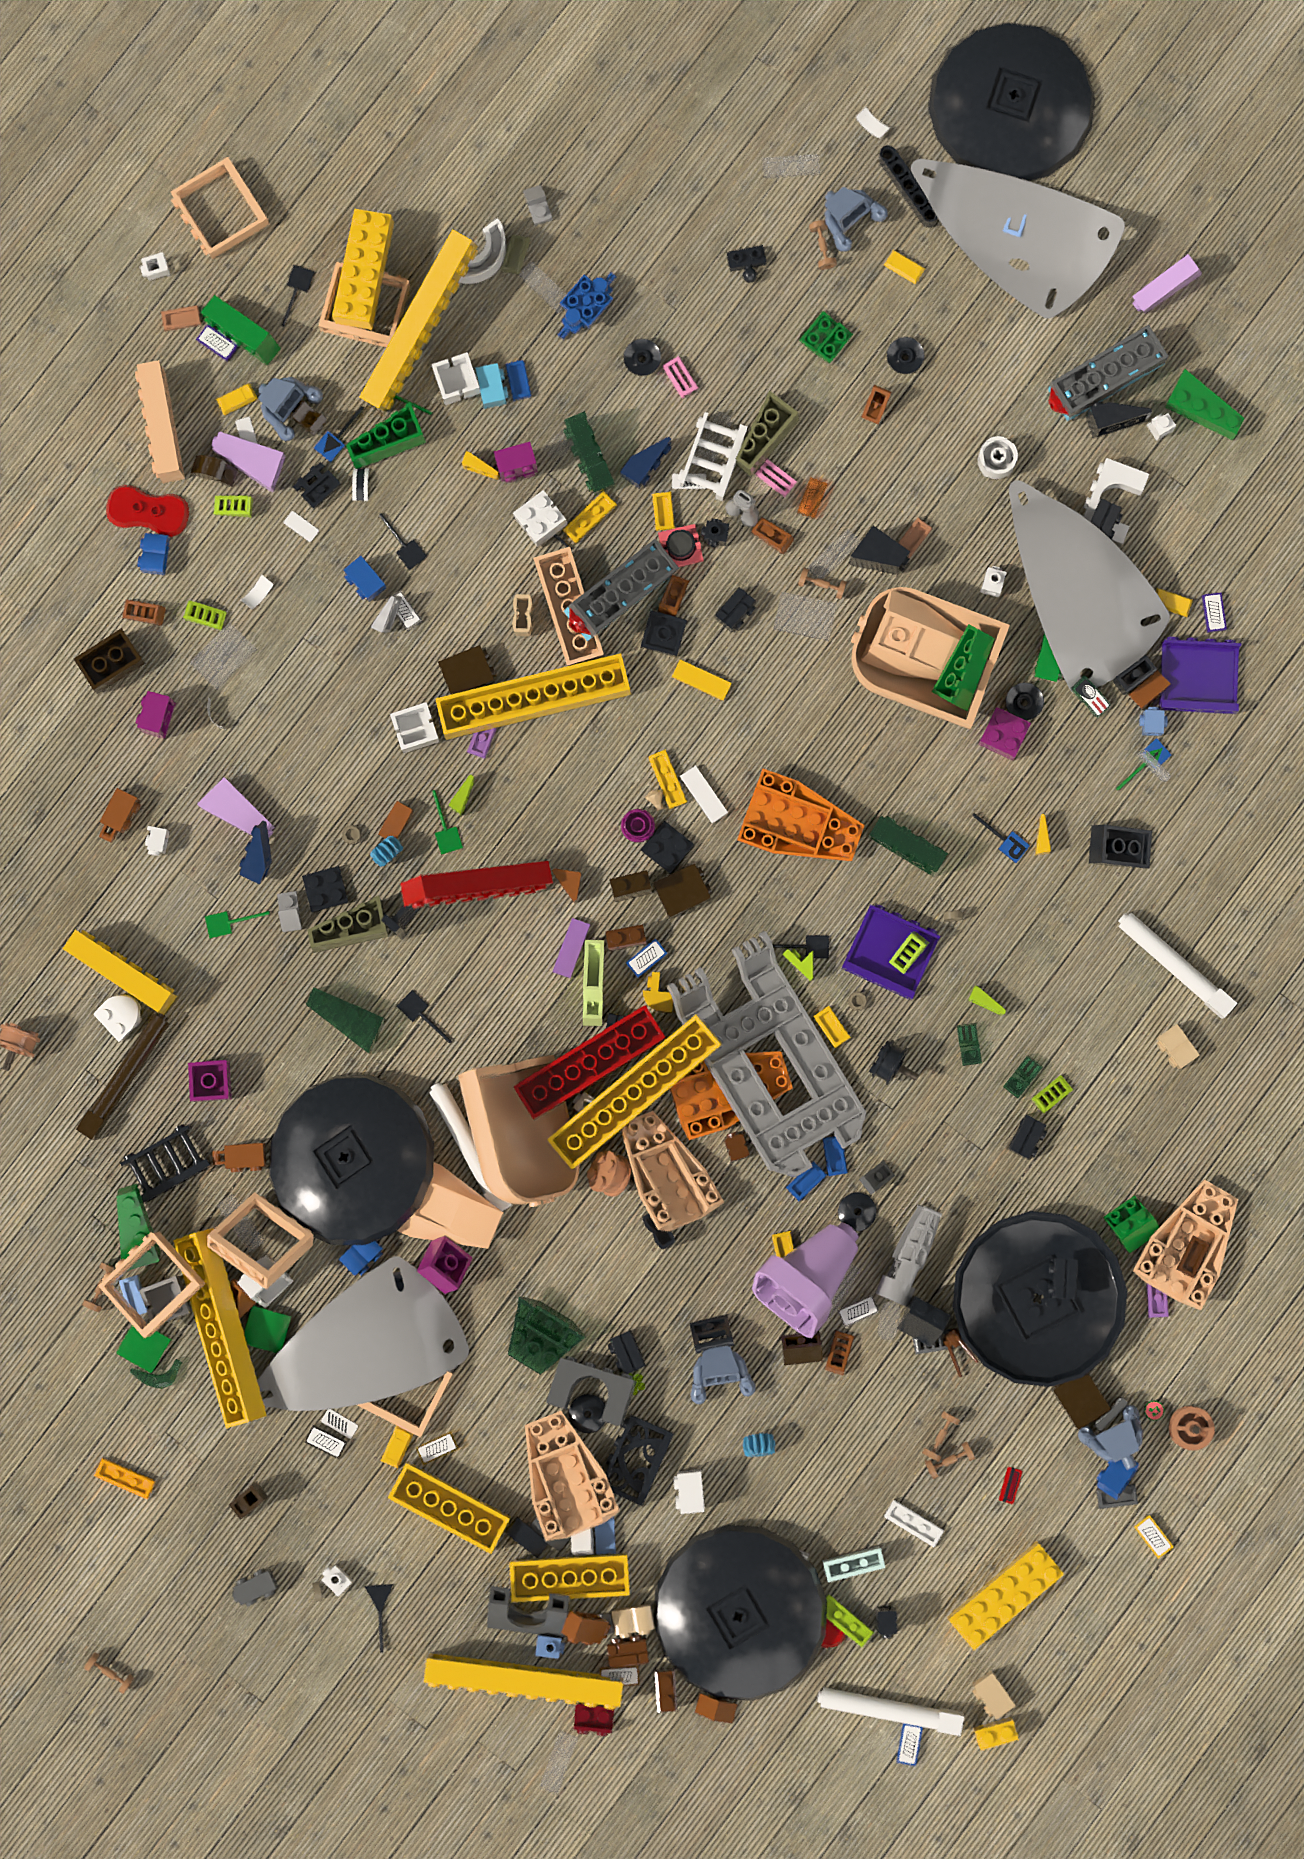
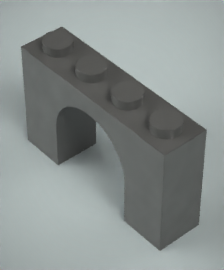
M566 1356V1359L560 1358L546 1403L567 1410L575 1386L586 1378H597L605 1383L608 1390V1400L601 1420L622 1427L636 1382L632 1380L633 1376L624 1373L618 1376L614 1374V1370L604 1367L603 1370L595 1368V1364L585 1362L583 1365L577 1363L578 1359Z
M491 1586L487 1628L565 1638L561 1631L568 1616L569 1596L550 1594L548 1607L545 1610L528 1612L512 1605L510 1602L511 1588Z

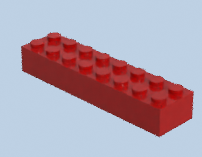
M549 861L420 875L400 883L404 906H413V909L424 907L425 904H429V907L440 905L442 902H445V905L457 903L459 900H461V903L470 902L477 898V901H482L492 896L493 899L505 897L504 895H509V897L518 896L520 893L530 895L536 893V891L545 890L547 885L553 883Z
M646 1005L514 1085L513 1088L532 1119L536 1120L661 1043L666 1037Z

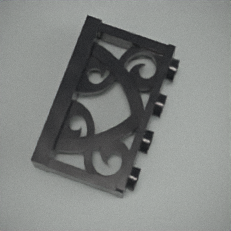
M631 1414L630 1418L626 1417L622 1428L625 1430L622 1436L618 1435L614 1446L617 1448L614 1454L610 1453L606 1461L609 1467L604 1473L614 1494L643 1507L674 1433ZM635 1425H641L645 1430V1438L640 1439L641 1434L639 1431L637 1436H632L630 1433L631 1428ZM648 1428L663 1434L664 1438H648ZM627 1437V1439H628L631 1443H629V1444L625 1445L624 1447H622L623 1442H624L625 1438ZM647 1445H650L649 1450H655L653 1456L647 1454ZM643 1446V1455L652 1464L651 1468L640 1467L630 1474L624 1454L634 1448ZM617 1456H618V1462H619L620 1468H619V1467L613 1468V1465H614V1463H615V1461H616V1458H617ZM613 1473H617L619 1478L615 1481H620L623 1477L626 1481L623 1485L616 1487L611 1484L610 1477ZM637 1473H644L645 1477L643 1480H639L638 1476L636 1480H634L633 1477ZM629 1484L639 1493L638 1498L622 1490Z

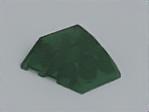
M519 1296L507 1355L541 1375L580 1341L585 1339L586 1336L574 1321L545 1303Z

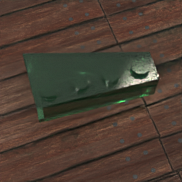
M585 411L565 419V429H563L567 440L571 439L573 446L570 449L573 456H578L580 463L577 465L581 474H585L588 479L585 481L588 491H593V494L596 495L615 487L599 444L595 440L592 427L587 421Z
M881 816L868 838L934 877L948 853L940 847L929 843L925 838L911 833L912 831L907 827L895 824L896 821L889 816Z
M313 987L306 1003L314 1012L367 1053L371 1054L386 1021L385 1018Z

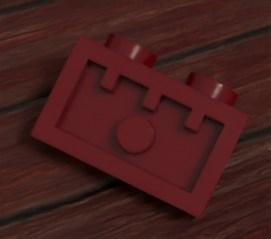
M577 1703L575 1704L573 1730H577L578 1734L596 1732L598 1736H608V1733L612 1734L615 1709H607L601 1705L590 1707Z

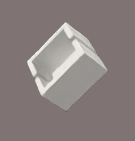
M468 353L452 357L454 367L451 368L448 359L431 364L445 405L460 401V396L463 395L466 399L481 394Z
M544 490L513 512L517 522L527 532V535L537 547L568 525L565 517L554 506V503Z
M427 702L390 714L403 753L440 742Z
M266 1255L257 1261L267 1270L276 1263ZM285 1272L266 1290L244 1273L237 1283L252 1300L266 1308L293 1280Z
M701 1469L677 1471V1476H674L675 1490L679 1489V1496H676V1509H680L681 1514L704 1512Z

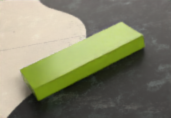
M828 1594L826 1596L827 1619L863 1648L874 1632Z

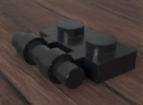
M321 462L310 467V471L303 477H299L296 480L297 483L292 486L296 492L302 488L305 489L301 497L313 510L342 485L329 470L324 474L320 472L325 468ZM316 476L318 479L310 486L308 482Z

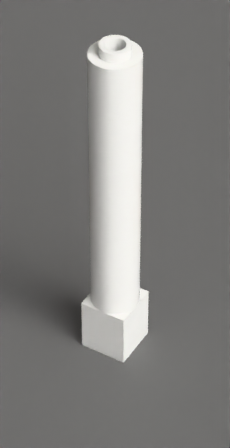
M1125 912L1118 920L1120 922L1119 928L1205 1002L1204 1004L1221 1019L1225 1018L1237 1005V1002L1221 988L1218 989L1132 912L1129 915Z
M439 1082L431 1087L432 1091L429 1094L483 1191L486 1200L501 1211L513 1206L511 1203L496 1197L486 1186L482 1177L471 1129L447 1084L442 1085Z
M825 1687L823 1691L819 1690L817 1702L821 1703L820 1707L937 1729V1732L961 1736L964 1715L960 1711L944 1708L934 1709Z

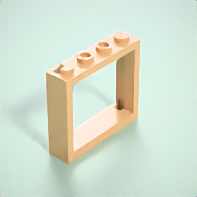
M228 157L171 191L173 196L171 202L176 209H181L183 214L180 216L186 225L190 223L193 228L190 230L195 240L200 239L202 251L205 255L209 254L212 259L269 225L267 217ZM228 172L258 220L212 248L182 199Z
M336 262L319 322L320 331L387 348L402 319L410 289L409 280L401 277V275L391 276L384 271L382 284L402 289L389 336L351 326L335 324V322L329 320L336 299L343 262Z
M254 1192L208 1234L207 1246L267 1290L313 1246L314 1234L308 1228L298 1224L294 1218L284 1214L279 1207L270 1204L265 1197L259 1196ZM254 1208L300 1240L269 1270L223 1238L226 1233Z
M150 1232L142 1239L144 1242L140 1246L137 1245L129 1251L130 1256L126 1260L124 1258L115 1265L116 1269L112 1273L108 1272L102 1279L103 1282L99 1285V1288L144 1338L150 1337L205 1284L160 1232ZM157 1243L189 1278L191 1283L147 1324L113 1284Z
M447 1371L443 1375L444 1379L420 1426L373 1402L358 1404V1406L422 1437L454 1373Z

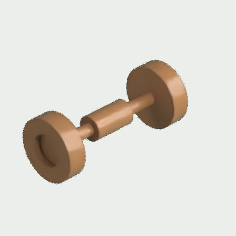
M818 220L809 224L810 232H818L820 251L824 255V259L818 262V267L820 270L833 268L837 265V261L834 257L828 258V247L826 239L822 234V231L828 228L826 221Z
M803 568L798 586L804 587L807 580L825 589L829 587L838 590L836 598L842 599L847 581L841 580L838 587L820 578L807 577L809 569Z
M101 1262L99 1267L106 1271L104 1276L116 1269V1267L105 1262ZM101 1279L94 1291L96 1294L93 1300L84 1299L82 1303L83 1306L96 1312H100L102 1306L96 1304L99 1294L102 1295L103 1293L99 1288V1285L103 1282Z
M944 1411L941 1417L946 1419L947 1422L944 1428L940 1429L932 1451L924 1448L922 1452L940 1462L942 1457L935 1452L939 1444L942 1445L948 1433L946 1431L950 1423L959 1425L961 1421Z
M967 1441L961 1444L964 1452L956 1456L953 1454L933 1466L930 1459L925 1461L932 1479L938 1478L936 1469L944 1465L947 1467L957 1462L958 1458L966 1455L970 1462L975 1460Z
M94 1652L84 1669L90 1672L96 1666L102 1670L101 1673L110 1679H116L122 1683L119 1692L124 1694L135 1677L130 1674L125 1680L118 1677L115 1671L97 1663L100 1655Z

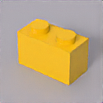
M1011 1717L973 1727L980 1750L1019 1740L1014 1721Z

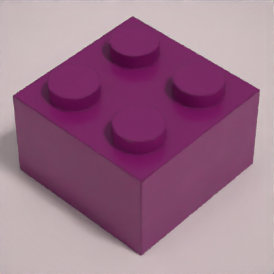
M531 442L494 451L502 482L511 483L519 477L529 478L538 472Z
M147 691V694L142 697V711L138 713L136 718L137 728L144 734L165 739L176 703L169 696Z
M996 707L978 745L1013 761L1031 723Z
M230 1061L188 1063L191 1102L232 1100Z
M444 1235L430 1242L417 1272L446 1294L459 1289L473 1258Z

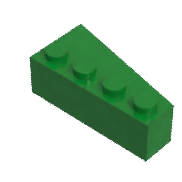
M216 295L211 298L201 311L205 317V323L212 328L213 326L218 328L219 333L225 337H230L232 342L239 347H243L250 355L256 357L266 366L270 364L281 350L269 332Z
M1185 368L1165 405V408L1232 441L1245 419Z
M409 402L403 409L398 412L395 411L391 414V417L383 422H379L373 429L364 432L346 444V447L356 470L426 442L411 402Z
M968 624L936 682L932 693L968 711L995 638Z
M1044 632L1041 643L1042 648L1038 654L1033 676L1057 682L1058 678H1062V673Z
M137 1184L118 1189L116 1196L121 1260L123 1258L126 1260L130 1256L129 1251L137 1245L140 1246L144 1242L142 1239L150 1232L154 1233ZM155 1243L127 1271L159 1262L161 1253L158 1244Z

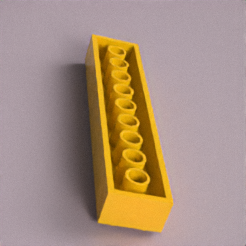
M452 229L359 396L361 399L385 413L387 409L390 410L395 402L393 400L396 393L399 394L404 386L403 380L411 374L413 370L412 364L420 358L422 346L430 340L432 328L439 324L442 310H446L449 306L451 294H455L458 290V282L461 276L464 277L466 275L470 260H474L478 253V246L471 239Z
M620 653L435 698L443 733L445 739L448 740L629 696L631 692Z
M698 1014L693 1016L547 1140L571 1170L575 1169L722 1046V1042Z
M214 1228L181 1237L173 1240L176 1251L205 1282L190 1298L224 1423L226 1428L266 1417L267 1414L256 1379L255 1369L250 1358L249 1348L244 1337V1330L241 1326L239 1313L233 1298V1292L229 1284L228 1274L223 1263V1257L207 1246L208 1234L214 1230ZM182 1272L185 1285L187 1287L191 1283V1281Z
M429 1653L426 1659L424 1683H428L430 1687H440L441 1684L448 1685L447 1688L453 1690L465 1687L470 1692H479V1689L487 1690L488 1694L497 1695L498 1692H505L506 1696L518 1697V1694L526 1695L528 1699L545 1697V1700L550 1702H557V1699L565 1700L567 1704L585 1702V1706L590 1707L602 1704L607 1709H616V1706L620 1707L624 1679L620 1678L618 1682L611 1681L612 1678L596 1673Z

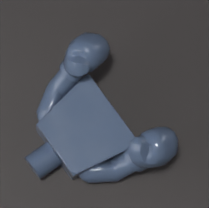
M843 187L837 193L829 191L825 196L826 202L824 205L827 209L825 211L826 225L833 234L832 237L835 240L836 248L840 252H847L852 248L851 240L843 233L867 212H870L871 219L876 222L884 221L888 215L885 206L877 203L876 200H873L863 190H850Z
M286 377L281 379L273 378L268 385L265 383L261 384L259 387L260 396L258 397L262 402L261 411L263 417L274 427L280 439L291 441L295 437V432L291 427L283 424L304 395L310 403L318 404L322 401L323 392L318 387L304 384L294 377Z
M728 1346L703 1350V1355L698 1358L693 1368L694 1382L692 1383L690 1396L696 1404L705 1402L707 1393L704 1387L740 1381L739 1389L744 1396H752L756 1391L755 1383L748 1373L745 1360Z
M1134 1405L1125 1406L1123 1409L1125 1422L1096 1436L1088 1426H1084L1078 1432V1437L1082 1444L1088 1446L1096 1455L1106 1461L1115 1463L1122 1460L1126 1470L1137 1465L1132 1454L1140 1451L1139 1447L1142 1445L1143 1440L1140 1414Z

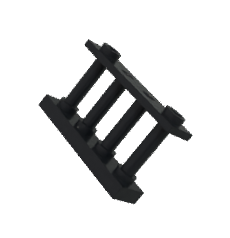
M403 905L394 916L391 915L389 918L385 914L381 921L403 940L407 935L404 931L406 929L405 926L421 908L413 909V906Z
M182 1124L174 1129V1133L139 1153L134 1154L132 1152L123 1157L124 1161L120 1164L123 1167L127 1165L131 1167L143 1189L141 1197L144 1204L213 1166L209 1159L204 1160L203 1157L200 1158L187 1132L192 1130L191 1125L185 1126ZM179 1136L194 1161L192 1163L194 1166L189 1169L183 1167L170 1141ZM161 1146L164 1147L176 1169V1176L171 1179L165 1175L153 1153L154 1150ZM145 1155L160 1180V1185L155 1188L149 1186L136 1160Z

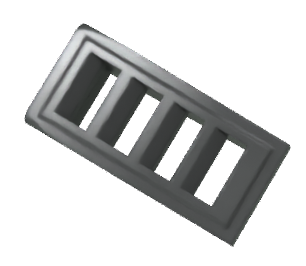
M950 1329L944 1330L942 1334H947ZM942 1334L938 1338L939 1347H936L935 1343L932 1345V1348H928V1345L924 1344V1349L920 1348V1341L912 1337L915 1355L948 1350L946 1345L943 1346Z

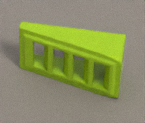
M215 496L214 515L252 518L253 498L252 496ZM220 501H224L223 510H219ZM228 501L231 502L230 510H227ZM235 502H238L237 510H234ZM242 502L245 503V510H241Z
M188 600L183 618L186 621L222 631L227 612ZM193 607L196 608L194 617L191 616ZM201 610H204L202 619H198ZM212 612L209 622L206 621L208 613ZM219 614L217 624H214L215 616Z
M471 774L449 803V807L461 816L464 813L475 780Z
M916 931L911 932L889 963L905 974L929 942ZM914 939L921 946H917L912 940ZM907 946H911L916 952L913 953ZM903 951L911 957L910 960L902 954ZM897 958H901L907 964L904 966Z
M976 985L973 987L968 1001L1000 1016L1006 1013V1010Z
M1060 1075L1032 1097L1031 1100L1044 1114L1073 1089ZM1060 1082L1066 1091L1063 1092L1056 1083ZM1051 1087H1054L1060 1096L1057 1097L1051 1090ZM1048 1091L1054 1100L1051 1101L1045 1092ZM1042 1096L1046 1100L1048 1105L1045 1106L1039 1097Z

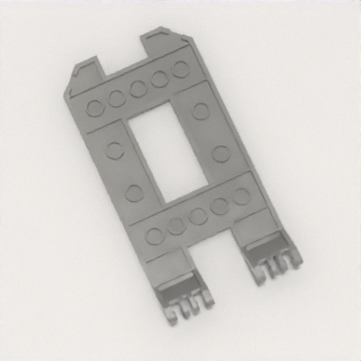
M763 931L759 934V938L763 942L764 948L761 949L757 939L752 937L749 939L750 943L748 941L743 943L748 957H744L740 947L737 946L732 949V953L737 960L741 979L753 998L748 1003L723 1016L713 1000L708 978L701 967L694 971L700 981L699 985L696 986L692 975L687 974L685 979L682 977L678 980L679 985L683 988V994L680 995L674 983L669 984L667 988L672 996L677 1016L682 1025L698 1014L722 1042L723 1045L707 1057L704 1062L768 1170L797 1177L813 1167L803 1151L805 1148L832 1132L842 1149L859 1140L862 1134L866 1111L777 964L772 941L766 931ZM772 1033L776 1036L813 1098L785 1116H782L744 1052V1049Z

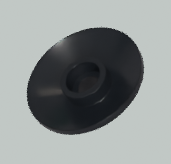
M901 337L894 340L888 347L887 362L895 372L911 374L922 366L924 350L917 340L910 337ZM907 355L909 359L903 360L902 356Z
M637 339L626 347L623 356L624 364L634 375L647 376L658 369L661 362V352L654 342L648 339ZM645 357L646 361L640 362L639 358Z
M1031 683L1016 684L1009 690L1006 696L1008 712L1026 721L1037 717L1044 706L1042 692ZM1021 700H1026L1027 705L1022 706Z
M855 1192L848 1194L839 1204L838 1216L841 1223L849 1225L855 1231L869 1228L876 1219V1205L864 1193ZM856 1208L861 1209V1214L858 1216L854 1213Z
M584 1394L577 1397L569 1408V1420L572 1426L582 1433H594L600 1430L605 1424L601 1419L606 1405L602 1399L592 1394ZM589 1410L592 1413L590 1418L584 1416L585 1411Z

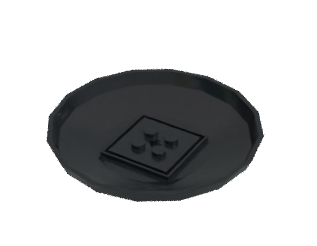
M1004 22L974 30L948 49L932 76L928 111L936 139L956 164L984 169L1030 182L1051 176L1076 157L1092 129L1095 94L1086 65L1066 41L1038 26ZM1016 92L1018 97L1012 100L1009 94Z
M336 1075L307 1088L283 1112L270 1142L269 1179L280 1209L287 1216L294 1218L302 1227L308 1228L314 1234V1238L331 1245H367L396 1232L420 1208L433 1178L434 1140L423 1111L400 1087L372 1075ZM343 1153L349 1154L347 1162L341 1161Z
M1029 1211L997 1221L971 1243L956 1271L953 1310L962 1340L984 1367L1016 1384L1051 1387L1082 1378L1109 1356L1125 1325L1128 1291L1118 1258L1096 1231L1064 1214ZM1053 1259L1078 1260L1076 1299L1051 1298V1294H1048V1283L1052 1282V1274H1049V1263L1053 1262ZM1035 1293L1043 1296L1041 1304L1033 1302L1032 1299L1035 1298Z
M727 1524L695 1535L669 1559L655 1588L653 1621L665 1658L687 1683L719 1699L754 1701L786 1690L811 1668L826 1636L827 1599L816 1568L808 1559L804 1558V1554L793 1542L763 1527ZM736 1611L743 1613L742 1621L734 1620L733 1617Z

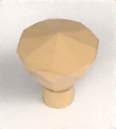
M662 790L650 791L645 796L646 800L655 806L656 811L663 809L661 803Z

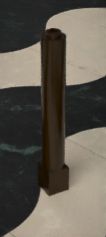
M161 1013L152 1015L91 1110L87 1111L75 1130L91 1140H96L108 1122V1117L170 1025L167 1022L168 1017Z

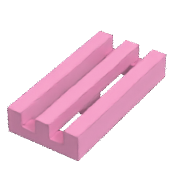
M679 356L663 365L664 371L682 399L693 391L698 390L696 383ZM676 362L678 363L681 370L688 379L689 383L691 384V388L688 387L680 372L676 368ZM671 366V368L675 372L676 376L678 377L679 381L685 389L684 392L682 391L681 387L679 386L678 382L676 381L668 367Z
M768 459L755 473L757 477L784 498L797 483ZM766 467H770L777 474L783 477L786 481L790 483V486ZM764 471L766 474H768L770 477L776 480L779 484L785 487L786 491L782 490L775 483L769 480L766 476L762 474V472Z

